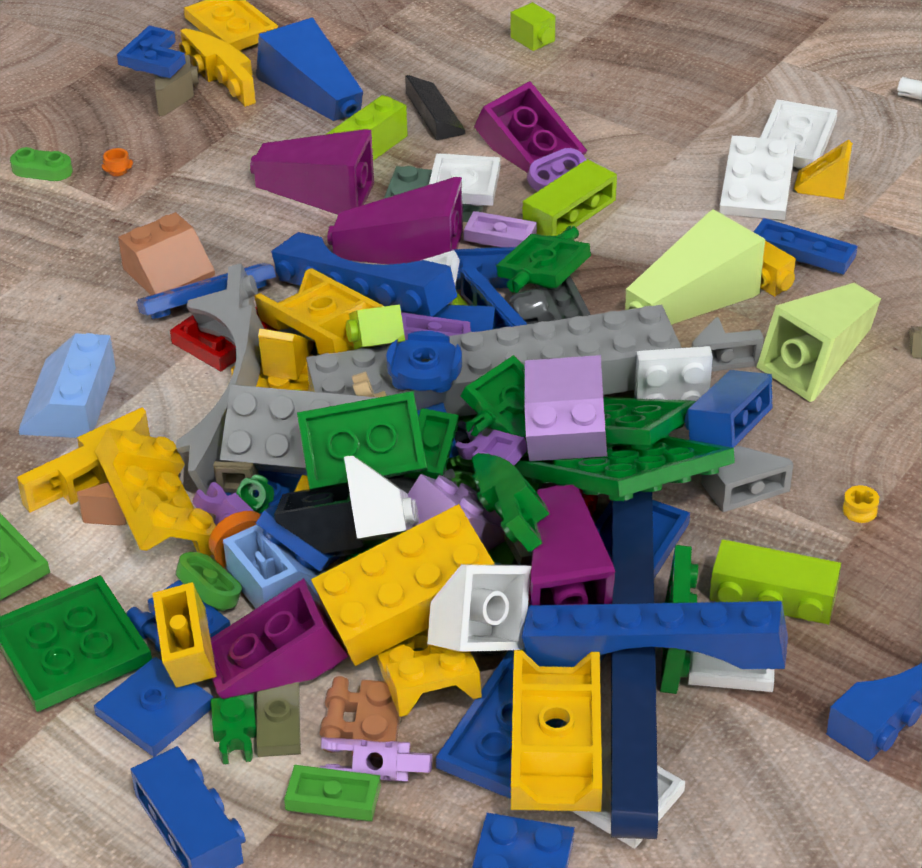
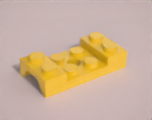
M312 268L305 271L298 293L278 303L261 293L254 295L261 321L278 331L292 327L315 340L317 351L320 355L354 350V344L349 342L346 334V321L350 320L349 314L356 310L384 307Z
M107 428L95 453L139 549L148 551L167 538L175 537L192 540L197 552L211 556L209 538L216 525L210 513L194 508L179 478L185 463L176 450L175 443L162 436L155 438L138 434L132 430L121 431Z
M427 629L376 655L375 658L385 683L388 685L399 717L410 713L422 693L455 685L472 699L482 698L480 670L471 651H456L427 644ZM424 648V650L414 651L413 649Z
M514 650L511 810L601 812L600 652H590L574 667L538 666L523 650ZM551 719H561L567 725L554 728L547 725L546 722Z

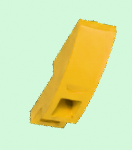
M186 28L180 30L182 40L179 43L180 52L190 55L191 64L197 66L198 73L207 82L218 80L219 83H223L229 89L232 97H236L245 107L256 103L251 60L234 46L214 36Z
M141 407L77 437L79 448L18 476L17 482L23 506L31 513L62 497L72 505L78 502V491L109 482L95 453L96 448L107 428L121 431L132 430L138 434L150 436L146 410Z

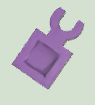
M473 430L470 432L466 431L470 443L457 442L455 444L459 456L463 459L470 460L477 453L491 454L509 461L514 466L528 450L524 437L493 430L488 437L483 436L482 432L477 436H472L471 432Z

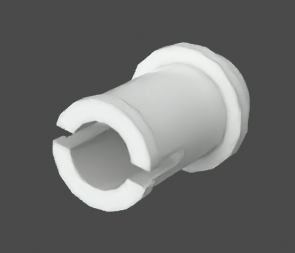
M903 76L899 81L898 96L922 100V81Z

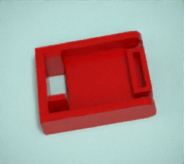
M193 315L170 329L172 344L221 372L236 362V346L222 335L217 336L201 332ZM261 321L264 329L278 331L277 329Z

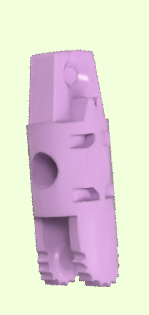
M321 738V749L340 752L341 750L353 751L352 767L326 764L320 766V768L380 775L381 780L408 782L409 772L429 773L432 771V754L410 752V742ZM374 752L379 753L383 758V765L380 768L374 767L370 761L371 754Z

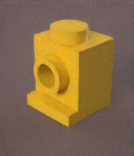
M765 241L760 288L775 297L781 292L787 291L793 285L796 258Z

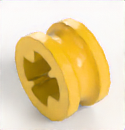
M858 485L848 488L845 492L843 513L851 521L857 523L870 522L877 516L880 497L874 489L868 486Z

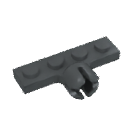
M571 276L557 288H544L541 285L534 284L535 289L518 292L510 297V304L513 303V309L527 324L591 315Z

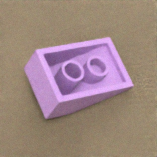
M601 355L525 360V427L529 461L607 456Z

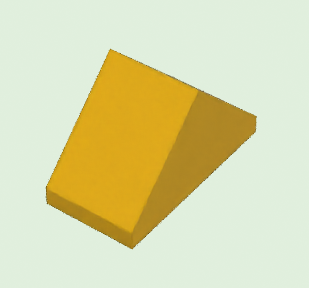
M848 139L799 170L794 186L795 191L800 194L844 200L853 143Z
M259 329L258 338L263 375L298 380L307 362L306 357L310 356L314 348L315 341L292 333Z

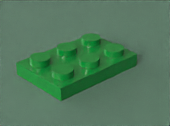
M414 391L297 412L311 492L348 485L344 460L346 456L356 457L385 478L428 470Z
M675 545L664 603H697V594L690 592V588H696L698 578V564L691 563L692 546ZM662 647L660 692L677 694L680 677L688 678L690 653H686V650Z

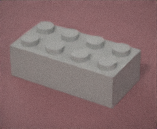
M230 385L220 460L222 462L253 463L260 471L307 475L297 412L378 397Z

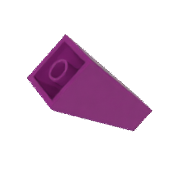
M363 129L263 143L258 153L252 156L250 163L251 174L255 176L256 188L337 215L339 212L365 204L374 185L372 131Z
M462 177L449 178L339 212L335 224L329 226L327 235L328 245H332L333 253L341 258L350 261L388 265L420 261L458 249L463 233Z
M571 484L539 489L537 493L546 504L550 514L537 522L542 544L533 550L529 605L612 604L615 569L579 488Z

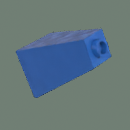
M313 17L259 34L256 69L258 80L332 121L351 117L361 110L363 90Z

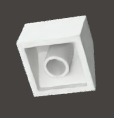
M354 456L344 457L357 539L370 541L394 537L413 528V524L419 523L415 499L408 498L406 492Z
M461 564L431 601L427 644L456 651L524 650L522 633L528 611L531 566Z

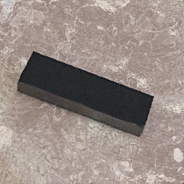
M405 75L406 94L436 140L465 134L464 127L434 83Z

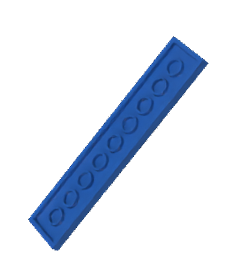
M652 499L655 579L689 525L690 512ZM612 500L595 523L610 559ZM508 650L481 690L482 698L474 700L436 756L437 769L511 799L514 650ZM606 654L600 656V664L603 661ZM551 719L546 724L554 728H560L564 720Z

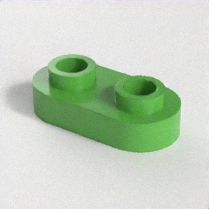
M24 147L18 149L10 157L12 172L19 177L61 181L70 177L73 172L71 158L59 151L50 152Z
M186 552L179 557L176 576L184 584L193 582L204 603L214 607L217 611H225L238 604L242 590L241 584L213 558L199 552Z

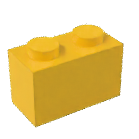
M191 582L152 593L162 662L175 687L178 688L217 677L206 608L194 583Z

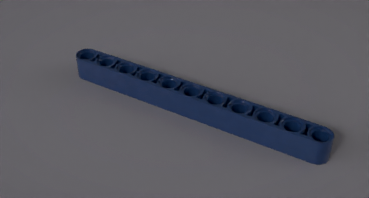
M639 491L633 493L632 499L624 501L612 500L611 561L615 569L612 604L654 603L652 492ZM655 647L628 648L611 652V838L657 840L658 769Z

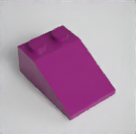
M531 81L483 106L474 125V128L494 152L527 173L535 160L561 149L573 148L580 151L583 155L588 151Z
M304 578L210 638L217 677L212 679L217 694L221 699L280 687L295 682L312 680L349 657L320 598Z

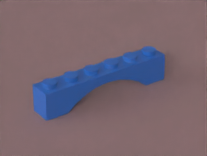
M297 232L271 251L279 280L296 285H301L305 271L312 268L383 306L400 304L402 311L431 317L457 297L451 266L426 260L389 265L353 262L332 253L324 244L322 237Z
M782 601L529 605L522 639L527 655L538 666L574 667L590 652H600L601 656L628 648L665 647L699 652L723 660L740 669H785L788 633Z
M922 662L894 676L873 681L856 682L830 707L826 735L867 762L880 750L884 752L889 750L894 744L898 733L906 725L909 727L913 726L922 714Z

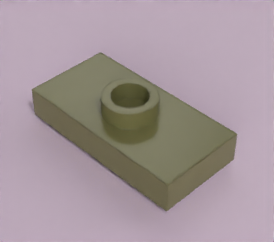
M299 682L257 691L258 757L301 754Z

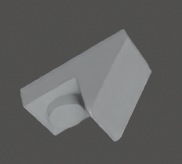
M716 317L692 342V347H711L713 354L711 372L757 366L763 348L764 337L760 329L725 333L719 317Z

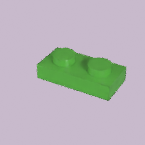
M294 765L284 798L285 810L373 821L381 789L380 775Z

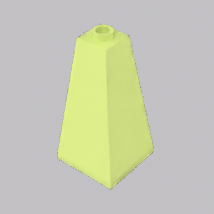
M711 210L626 288L625 310L662 305L672 325L760 294L765 239L716 210Z
M851 283L776 305L757 368L764 373L772 374V378L809 402L814 401L871 329L881 298L858 284Z

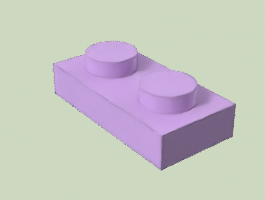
M473 211L464 228V241L475 242L480 245L517 247L530 234L537 233V222Z

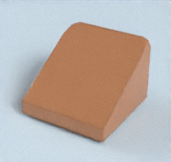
M109 482L77 492L83 523L117 526L127 524Z

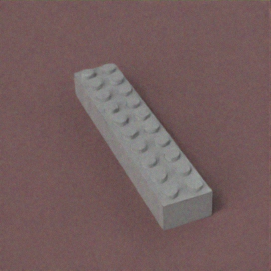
M656 305L449 336L450 343L455 347L458 344L461 348L462 370L459 376L452 381L451 389L443 393H437L432 390H400L395 388L392 384V378L387 371L386 354L390 345L359 348L338 353H325L306 357L310 392L356 395L352 376L366 371L374 394L385 391L387 396L414 391L417 410L443 402L447 413L462 417L477 414L460 397L464 388L513 355L524 366L525 360L601 355L603 395L635 390L637 351L682 347L663 306ZM422 359V362L429 361V359Z

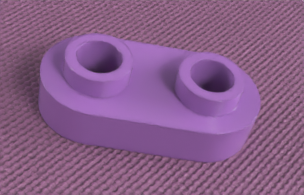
M561 149L535 160L528 170L527 181L533 189L539 191L570 171L565 167L572 169L584 162L586 158L576 149Z

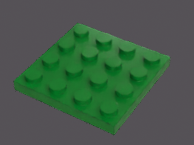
M668 436L655 442L653 447L649 449L634 450L630 448V444H618L615 447L607 448V456L529 461V456L520 458L515 467L524 477L531 478L532 483L552 482L556 483V486L572 484L582 489V493L586 495L607 494L610 500L624 501L632 499L635 492L662 490V484L686 483L691 481V476L696 474L712 475L719 473L720 467L735 463L734 448Z

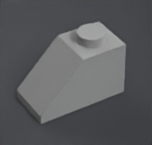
M735 446V463L720 467L719 473L702 475L701 479L702 486L720 510L727 512L789 492L793 462L789 458Z

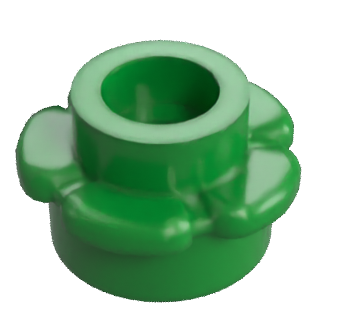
M253 475L252 478L247 477L241 481L237 489V495L255 512L261 513L268 509V504L274 500V488L268 484L266 477ZM255 490L259 492L258 497H255L253 494Z

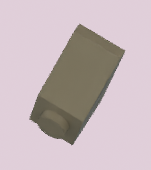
M185 55L186 64L171 78L155 75V92L159 116H165L194 97L193 85L199 84L197 66H191L190 55Z

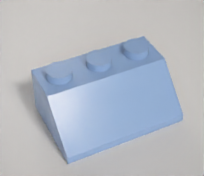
M75 333L46 358L20 424V435L77 438L95 429L116 369L110 335Z

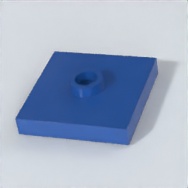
M155 656L94 705L96 716L155 757L211 710V699L214 696L195 683L176 688L162 660Z

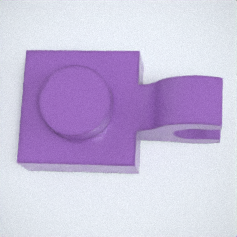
M215 482L210 484L207 495L199 489L192 500L196 508L216 515L214 520L216 526L224 518L234 513L254 511L236 493L227 496L223 488Z

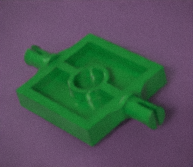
M568 226L565 231L557 236L530 234L496 265L498 277L511 279L507 282V287L512 293L514 291L518 293L529 283L541 285L544 288H557L591 256L590 244L574 241L579 236V231L575 226H572V228Z
M513 355L467 385L461 393L460 397L478 414L477 417L466 423L467 431L473 430L471 432L472 436H477L486 428L491 427L493 430L521 436L526 440L525 366Z

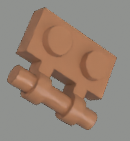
M343 676L335 677L332 687L326 693L325 706L328 708L327 717H324L321 722L320 736L380 742L397 741L400 717L387 683L385 681L361 680L360 693H355L348 690L349 680ZM344 712H355V722H345L343 719ZM376 752L371 754V757H382Z

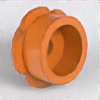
M113 148L106 151L103 155L104 164H102V169L112 176H122L133 166V161L129 159V154L125 149Z

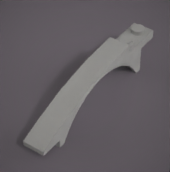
M241 263L228 267L226 290L190 299L187 304V308L192 312L201 332L217 336L222 335L236 346L235 368L222 397L201 422L176 441L178 453L189 451L188 473L197 488L202 490L205 495H207L210 484L212 482L216 483L214 461L222 462L220 454L230 385L256 387L260 375L261 354L258 334L259 329H264L256 313L254 295L258 294L254 277L247 275Z

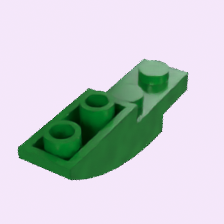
M477 453L474 455L472 461L476 473L472 477L480 489L477 493L478 499L489 513L495 510L503 519L500 524L507 537L513 543L520 541L527 551L531 552L542 544L537 522L550 514L546 504L519 470L509 461L491 454Z

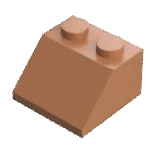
M176 212L165 215L142 227H137L118 237L123 269L150 295L215 276V270L194 228Z

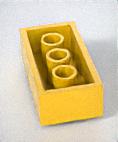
M458 504L312 578L311 581L354 666H357L429 629L431 601L461 564L495 565Z

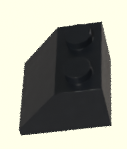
M349 485L312 492L308 489L282 494L274 514L276 523L321 553L334 552L335 556H348L358 552V548L364 547L365 540L357 539Z

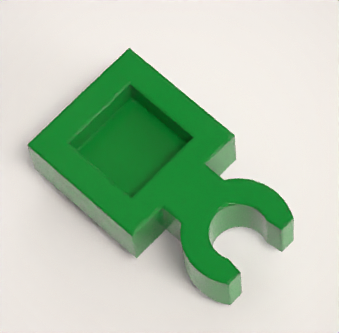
M253 694L225 699H211L214 742H220L219 750L222 763L224 765L229 764V754L234 750H242L245 754L246 762H251L253 759V748L250 738L257 737Z

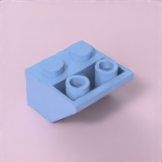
M257 524L223 539L227 572L241 584V591L255 608L260 607L303 578L317 594L311 579L326 571L324 569L320 572L317 569L310 570L301 565L294 557L296 553L284 544L279 546L269 541L262 533L264 529Z

